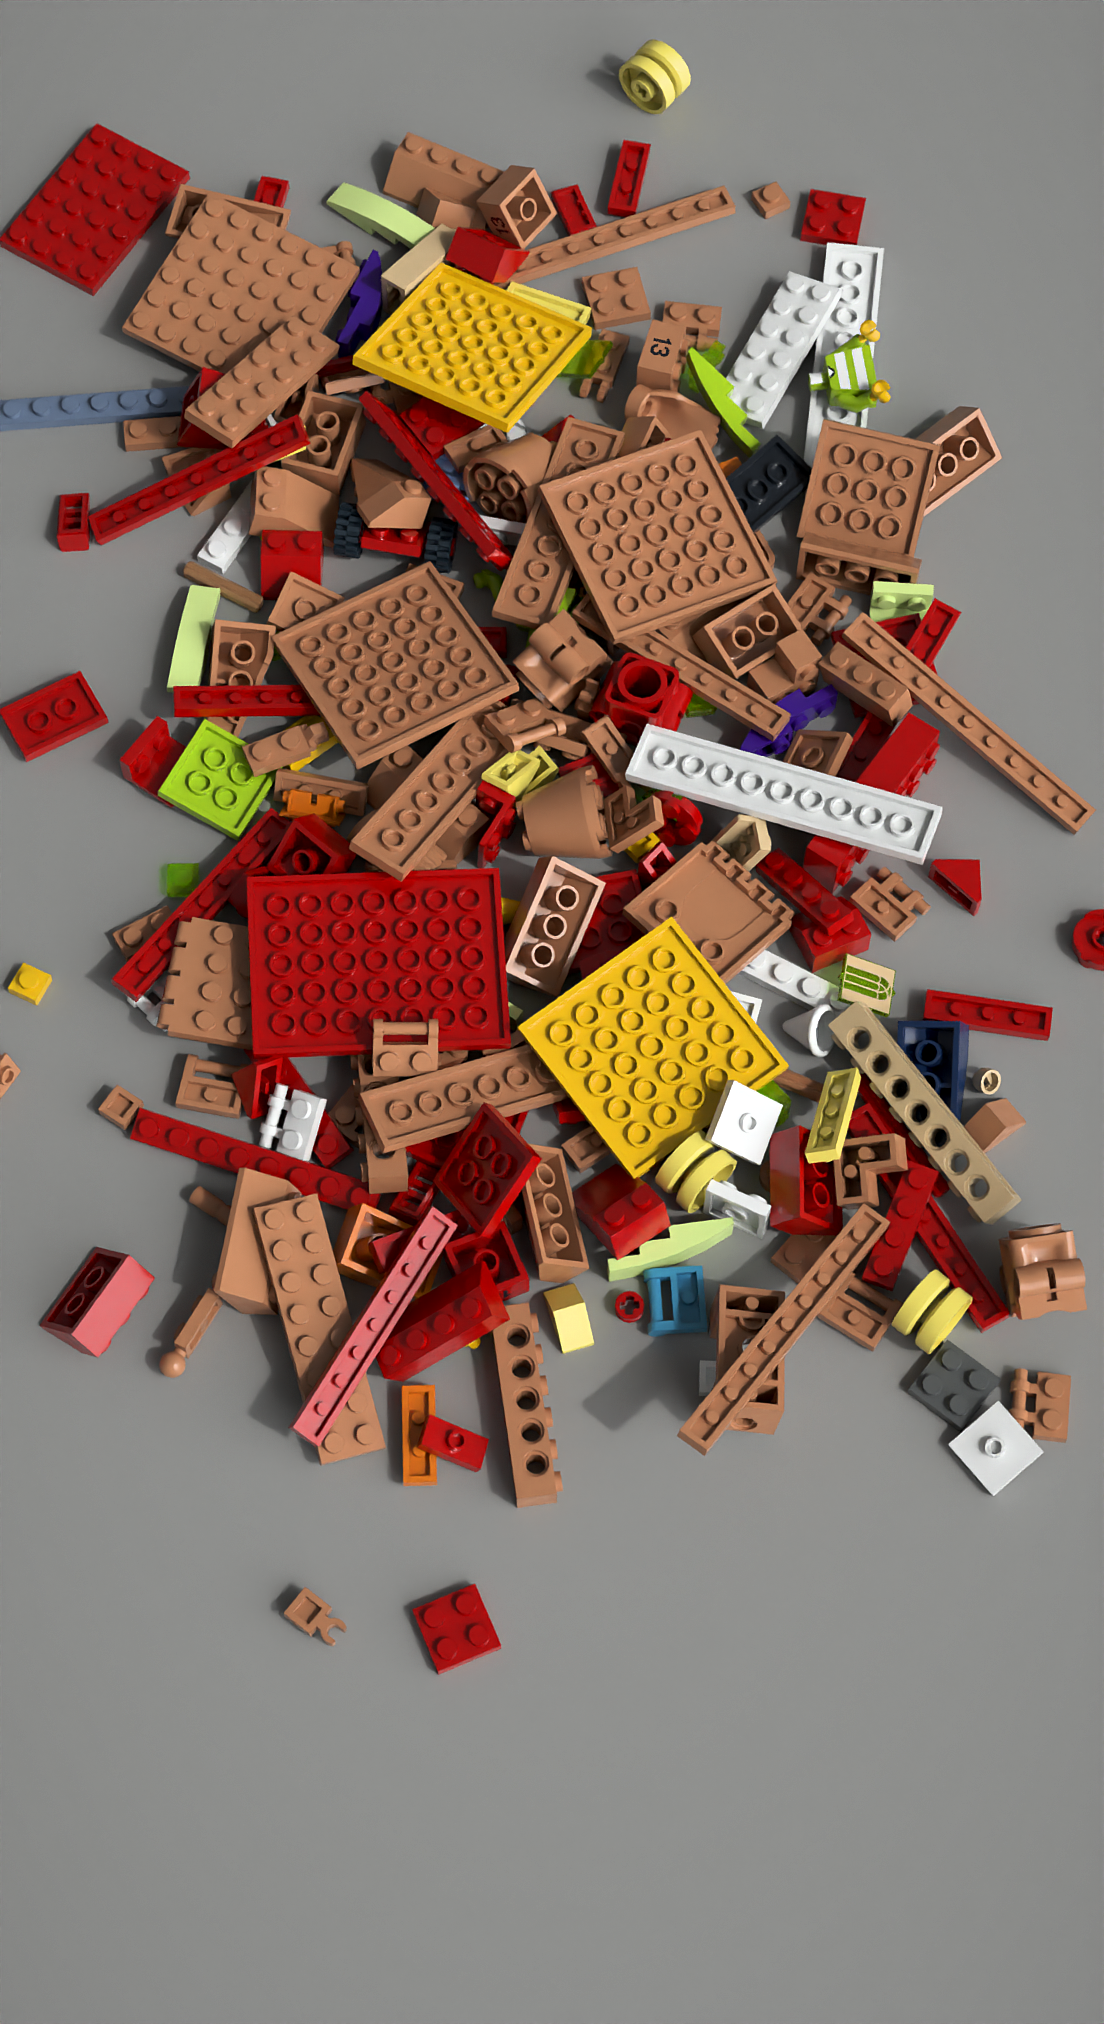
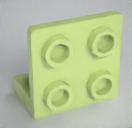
M873 581L869 617L874 622L919 613L922 621L932 604L934 585Z

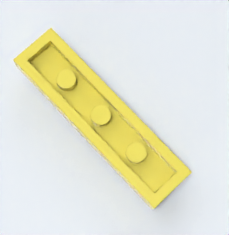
M858 1068L827 1072L805 1150L808 1163L830 1162L840 1159L861 1081Z

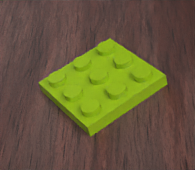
M204 719L159 789L158 796L238 841L274 785L278 769L254 777L242 751V747L248 745V743Z

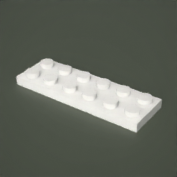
M789 271L726 377L735 387L729 398L748 415L745 423L764 429L840 299V288Z

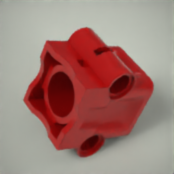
M630 652L624 654L620 661L612 663L601 686L602 689H600L589 712V717L592 721L597 722L607 715L616 729L627 735L626 743L637 747L646 724L677 732L681 719L684 717L693 697V691L688 686L679 683L680 675L676 668Z

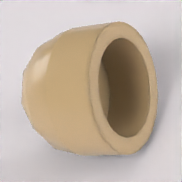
M980 1068L974 1073L972 1082L978 1091L985 1094H993L1000 1086L1001 1077L999 1072L994 1069Z

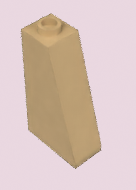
M440 224L381 275L383 311L392 315L441 262L454 267V263L445 258L456 229Z

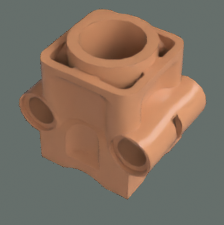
M565 609L549 623H545L536 629L529 638L530 645L512 661L520 669L515 675L548 709L555 706L561 713L579 696L581 691L585 690L588 678L600 682L601 677L610 669L614 662L594 640L587 637L586 632Z
M1061 1223L1044 1224L1009 1230L1008 1237L999 1238L1002 1265L999 1267V1276L1002 1290L1006 1297L1007 1309L1010 1312L1009 1317H1018L1020 1320L1038 1318L1051 1311L1077 1312L1087 1310L1084 1293L1085 1272L1081 1259L1077 1258L1073 1230L1062 1229Z

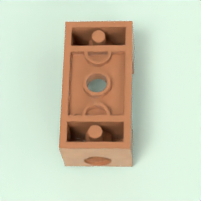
M719 1285L710 1308V1338L716 1339V1380L712 1389L742 1354V1346L751 1343L785 1301L784 1291ZM785 1357L726 1430L774 1435L784 1413Z

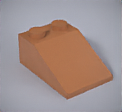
M264 466L255 471L251 484L249 535L262 537V530L322 531L324 546L334 547L339 496L288 470Z

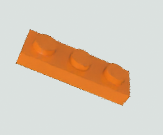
M435 1385L402 1386L404 1486L437 1485V1456L417 1448L425 1418L430 1414L436 1417Z

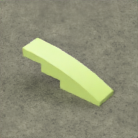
M344 182L326 203L372 235L376 231L393 244L400 241L410 249L436 229L391 201Z
M190 585L174 648L167 692L173 693V686H200L209 657L212 625L215 621L214 617L220 600V588Z
M733 1217L669 1226L666 1239L645 1242L637 1248V1255L625 1256L618 1261L616 1258L608 1259L607 1274L609 1282L642 1276L643 1271L646 1269L670 1267L706 1251L732 1235Z

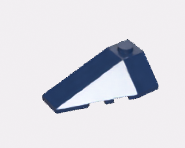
M898 1021L897 1044L960 1122L968 1062L969 1025L961 1021ZM925 1106L919 1107L916 1111L918 1122L924 1121L927 1117L928 1112ZM944 1130L938 1132L935 1138L937 1146L941 1147L947 1141V1134Z

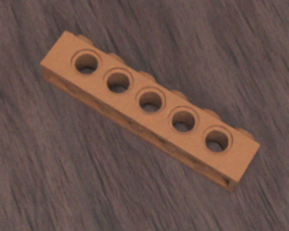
M372 1054L350 1055L351 1070H358V1078L353 1079L354 1098H359V1094L399 1082L398 1076H373L369 1073L372 1071ZM355 1106L356 1125H363V1134H358L359 1154L365 1153L366 1162L360 1163L362 1182H368L369 1194L408 1191L405 1147L384 1153V1155L389 1156L388 1158H377L376 1156L383 1153L362 1107Z
M529 1302L506 1305L505 1308L510 1320L493 1329L492 1337L517 1508L557 1503V1492L563 1491L560 1471L554 1472L552 1459H558L556 1440L549 1439L547 1427H553L551 1407L544 1408L543 1396L548 1395L546 1375H539L538 1364H543L544 1361L541 1344H535L533 1333L539 1332L537 1313H530ZM513 1336H521L526 1342L521 1346H513L508 1340ZM518 1367H525L531 1373L525 1378H519L513 1374V1371ZM528 1398L534 1401L535 1406L524 1410L517 1403L522 1399ZM528 1430H534L539 1433L540 1437L536 1441L528 1442L523 1439L522 1435ZM532 1462H539L545 1469L539 1474H532L527 1470V1466Z

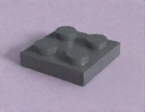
M947 1339L910 1386L907 1393L959 1432H962L1000 1383L1001 1378Z

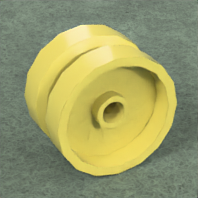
M655 39L646 41L635 53V56H631L619 69V80L627 96L639 108L652 114L663 113L675 98H678L690 85L691 76L682 57L672 47Z
M703 1130L695 1132L678 1146L662 1165L655 1178V1183L666 1193L672 1194L677 1192L676 1202L688 1213H693L704 1206L706 1189L711 1179L717 1182L727 1181L737 1165V1161L725 1150L715 1151V1145L705 1140L707 1133Z
M937 1269L931 1271L910 1293L892 1322V1326L904 1336L914 1333L921 1326L916 1335L915 1344L927 1354H931L945 1340L963 1317L973 1300V1297L960 1287L952 1289L944 1297L949 1288L950 1279Z

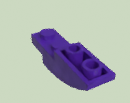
M372 250L368 260L364 259L362 261L359 277L348 291L351 308L347 315V323L344 329H339L335 338V342L339 344V358L352 356L360 340L367 341L378 329L383 299L381 285L382 267L379 253L376 250Z
M832 684L808 697H805L801 690L797 689L775 704L791 714L790 721L777 738L772 742L751 729L744 739L740 750L764 757L774 753L776 755L783 753L791 745L793 730L797 732L798 729L805 728L810 721L818 717L824 718L834 711L838 692Z

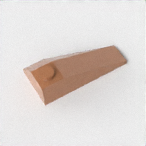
M180 184L165 236L179 239L209 192L284 230L287 228L291 210Z
M351 458L352 481L356 485L354 494L358 498L357 512L366 525L370 528L422 529L431 501V497L422 484L378 459Z

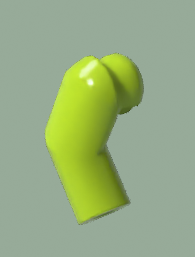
M488 569L481 570V573H475L473 581L476 588L481 589L486 586L491 590L496 602L503 584L501 576Z

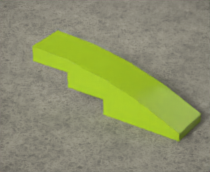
M691 347L687 353L686 361L698 390L710 411L721 418L720 425L727 435L750 458L759 450L761 443L743 427L748 415L729 398L735 387Z

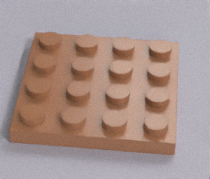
M823 419L797 537L804 538L806 533L811 535L819 534L833 540L851 541L856 545L881 548L886 552L900 555L908 554L914 557L940 445Z

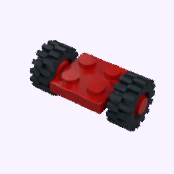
M342 502L340 505L334 532V555L359 559L363 548L420 557L425 548L424 563L431 561L438 572L448 574L451 572L458 537L457 521L453 522L451 519L433 517L431 522L424 521L422 529L370 528L357 512V504Z

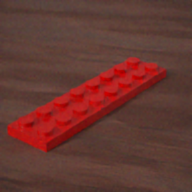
M365 391L358 398L365 407L362 411L373 424L377 422L381 427L378 432L390 444L393 442L397 447L394 450L395 453L405 463L409 462L413 466L410 469L413 475L422 483L425 481L429 486L426 489L427 492L437 502L441 501L445 505L443 511L453 522L458 521L462 526L459 531L467 540L476 543L478 546L475 549L486 562L490 561L499 571L503 569L508 571L513 558L510 551L398 415L368 391Z

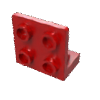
M156 716L119 761L125 779L172 808L175 805L159 797L158 791L186 749V746L170 737L167 721Z
M482 780L477 788L476 807L490 819V826L479 842L477 868H484L488 862L492 864L496 860L501 849L498 845L503 838L509 839L516 826V823L513 822L517 814V810L514 809L516 797L485 780Z

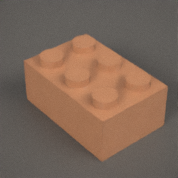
M308 390L299 416L306 427L311 444L306 446V450L283 458L281 462L282 469L288 470L340 496L350 469L351 458H354L366 425V418L362 412L365 409L363 404Z
M773 584L703 626L692 635V638L710 665L736 680L774 657L776 642L803 628L776 585Z

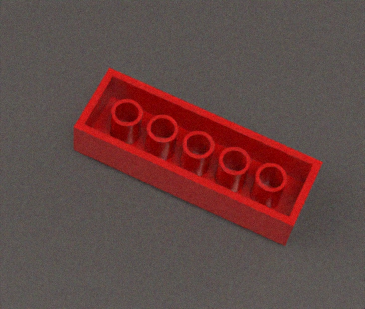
M909 712L856 783L912 797L920 785V781H918L923 773L928 775L937 762V759L934 757L940 748V744L937 743L940 731ZM815 835L806 847L803 869L833 894L839 885L844 887L852 876L853 871L851 869L856 862L861 864L870 850Z

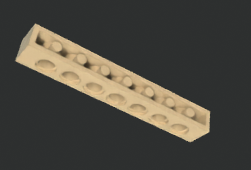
M856 1000L828 1025L834 1032L831 1035L833 1041L842 1050L846 1048L853 1056L850 1060L852 1065L858 1068L859 1073H866L872 1080L869 1084L871 1089L879 1098L885 1097L891 1104L889 1108L890 1113L899 1123L903 1121L911 1130L908 1133L911 1140L919 1148L925 1147L931 1155L928 1157L930 1164L939 1173L944 1171L950 1179L947 1183L949 1188L957 1197L963 1196L970 1204L967 1210L978 1223L983 1221L986 1224L993 1225L1022 1201L865 1003ZM863 1033H867L869 1043L866 1047L860 1049L858 1039ZM886 1057L888 1059V1068L883 1073H879L877 1069L878 1061ZM905 1081L908 1085V1091L903 1097L899 1098L896 1092L897 1086ZM925 1106L928 1112L927 1117L924 1121L918 1122L916 1111L919 1107ZM944 1130L947 1134V1141L943 1146L938 1147L935 1142L936 1135ZM964 1155L967 1159V1166L963 1171L958 1172L955 1168V1161L959 1156ZM984 1180L987 1184V1191L983 1196L978 1197L975 1193V1185L978 1181Z

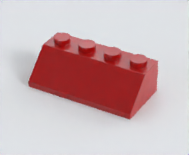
M480 1261L408 1304L376 1355V1360L385 1379L404 1382L510 1320L486 1262Z

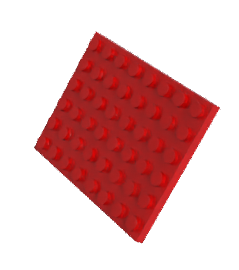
M499 868L410 871L402 882L387 872L246 877L253 1059H266L272 1056L291 1058L372 1054L373 1019H383V1022H428V1019H438V1051L511 1048ZM383 1035V1042H427V1035Z

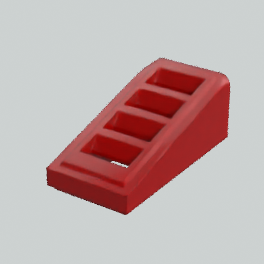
M89 493L63 494L59 496L57 540L62 552L89 550ZM82 506V508L67 509V507Z
M417 1161L408 1175V1191L398 1192L389 1207L388 1215L409 1225H417L427 1207H431L439 1191V1188L433 1182L439 1170ZM418 1176L433 1182L432 1185L418 1180ZM412 1187L426 1193V1195L412 1190ZM406 1199H408V1200H410V1201H413V1202H415V1203H417V1204H420V1205H419V1206L414 1205V1204H412V1203H410V1202H407Z

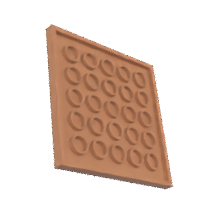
M209 192L122 326L124 334L199 372L202 367L227 374L291 316L297 317L322 333L359 275V267Z
M702 430L539 485V495L613 645L756 594L773 584H777V579Z
M431 561L271 636L275 649L357 770L519 691V684Z

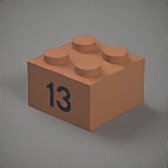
M510 165L476 201L492 233L523 249L557 214L535 168Z
M652 319L637 365L636 386L642 384L653 390L665 389L679 393L681 387V380L679 378L681 374H685L688 365L686 356L690 340L685 339L686 327Z

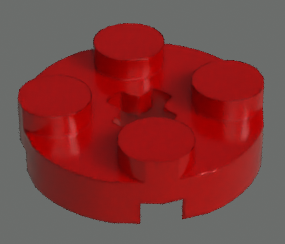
M660 790L652 795L661 800L664 825L655 830L654 833L666 847H672L674 844L683 846L693 843L702 830L700 826L703 823V818L700 811L684 796L679 800L676 797H672L674 792Z
M1097 909L1085 914L1084 918L1076 924L1071 940L1073 951L1083 967L1104 971V946L1096 941L1099 939L1100 934H1104V909Z

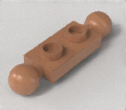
M217 1272L211 1280L213 1289L208 1288L204 1296L199 1295L191 1307L192 1315L187 1323L182 1322L178 1326L173 1337L175 1340L174 1351L165 1353L160 1359L159 1368L166 1377L175 1378L184 1372L186 1367L184 1358L189 1359L223 1305L222 1297L214 1291Z

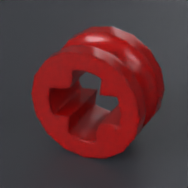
M633 1291L621 1293L615 1302L616 1315L623 1322L632 1323L638 1321L644 1313L642 1297ZM626 1300H634V1305H639V1308L633 1309V1314H625V1309H620V1306L626 1305Z

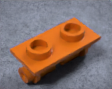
M293 788L290 791H284L283 802L286 804L280 811L279 816L288 817L290 821H293L294 818L315 813L332 828L340 826L346 816V813H344L346 801L340 800L339 796L318 793L317 803L315 804L311 803L313 792Z

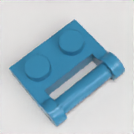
M702 1265L651 1268L643 1271L644 1282L648 1286L650 1323L647 1324L649 1336L659 1337L666 1334L707 1332ZM662 1281H670L673 1320L663 1321L660 1284Z

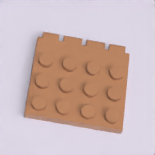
M711 841L707 845L701 842L623 908L622 914L645 935L672 916L721 980L727 984L791 927L792 921L790 919H792L795 912L779 898L770 903L775 894L757 878L748 883L752 874L734 858L725 863L729 858V854L715 841Z
M192 917L191 923L179 922L174 943L180 947L173 948L168 970L173 975L167 976L162 1001L170 1004H161L156 1026L168 1030V1036L253 1050L248 927Z

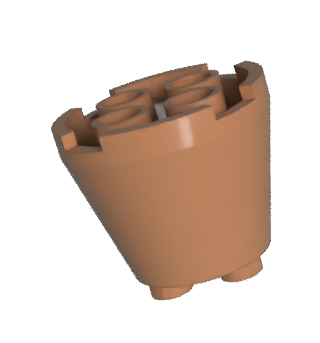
M529 432L524 436L477 454L465 466L463 471V484L470 502L476 501L488 517L526 524L538 495L539 485H542L557 443L554 441L549 442L545 438Z
M593 765L578 768L523 795L522 801L516 802L518 817L525 822L526 831L522 832L525 850H529L535 856L602 859L612 856V850L606 844L608 832L604 796L599 785L593 782V779L598 778Z

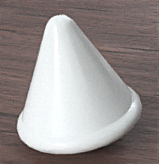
M821 1004L815 1009L785 1021L782 1024V1028L787 1034L809 1049L814 1056L824 1057L831 1051L834 1045V1041L831 1038L834 1032L828 1025L836 1018V1015L831 1006Z

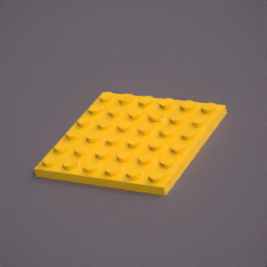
M441 262L353 355V365L508 433L589 340L592 327Z
M672 916L518 1026L519 1033L633 1179L641 1177L671 1155L692 1134L700 1130L704 1131L711 1125L728 1080H735L757 1092L789 1068L788 1063Z

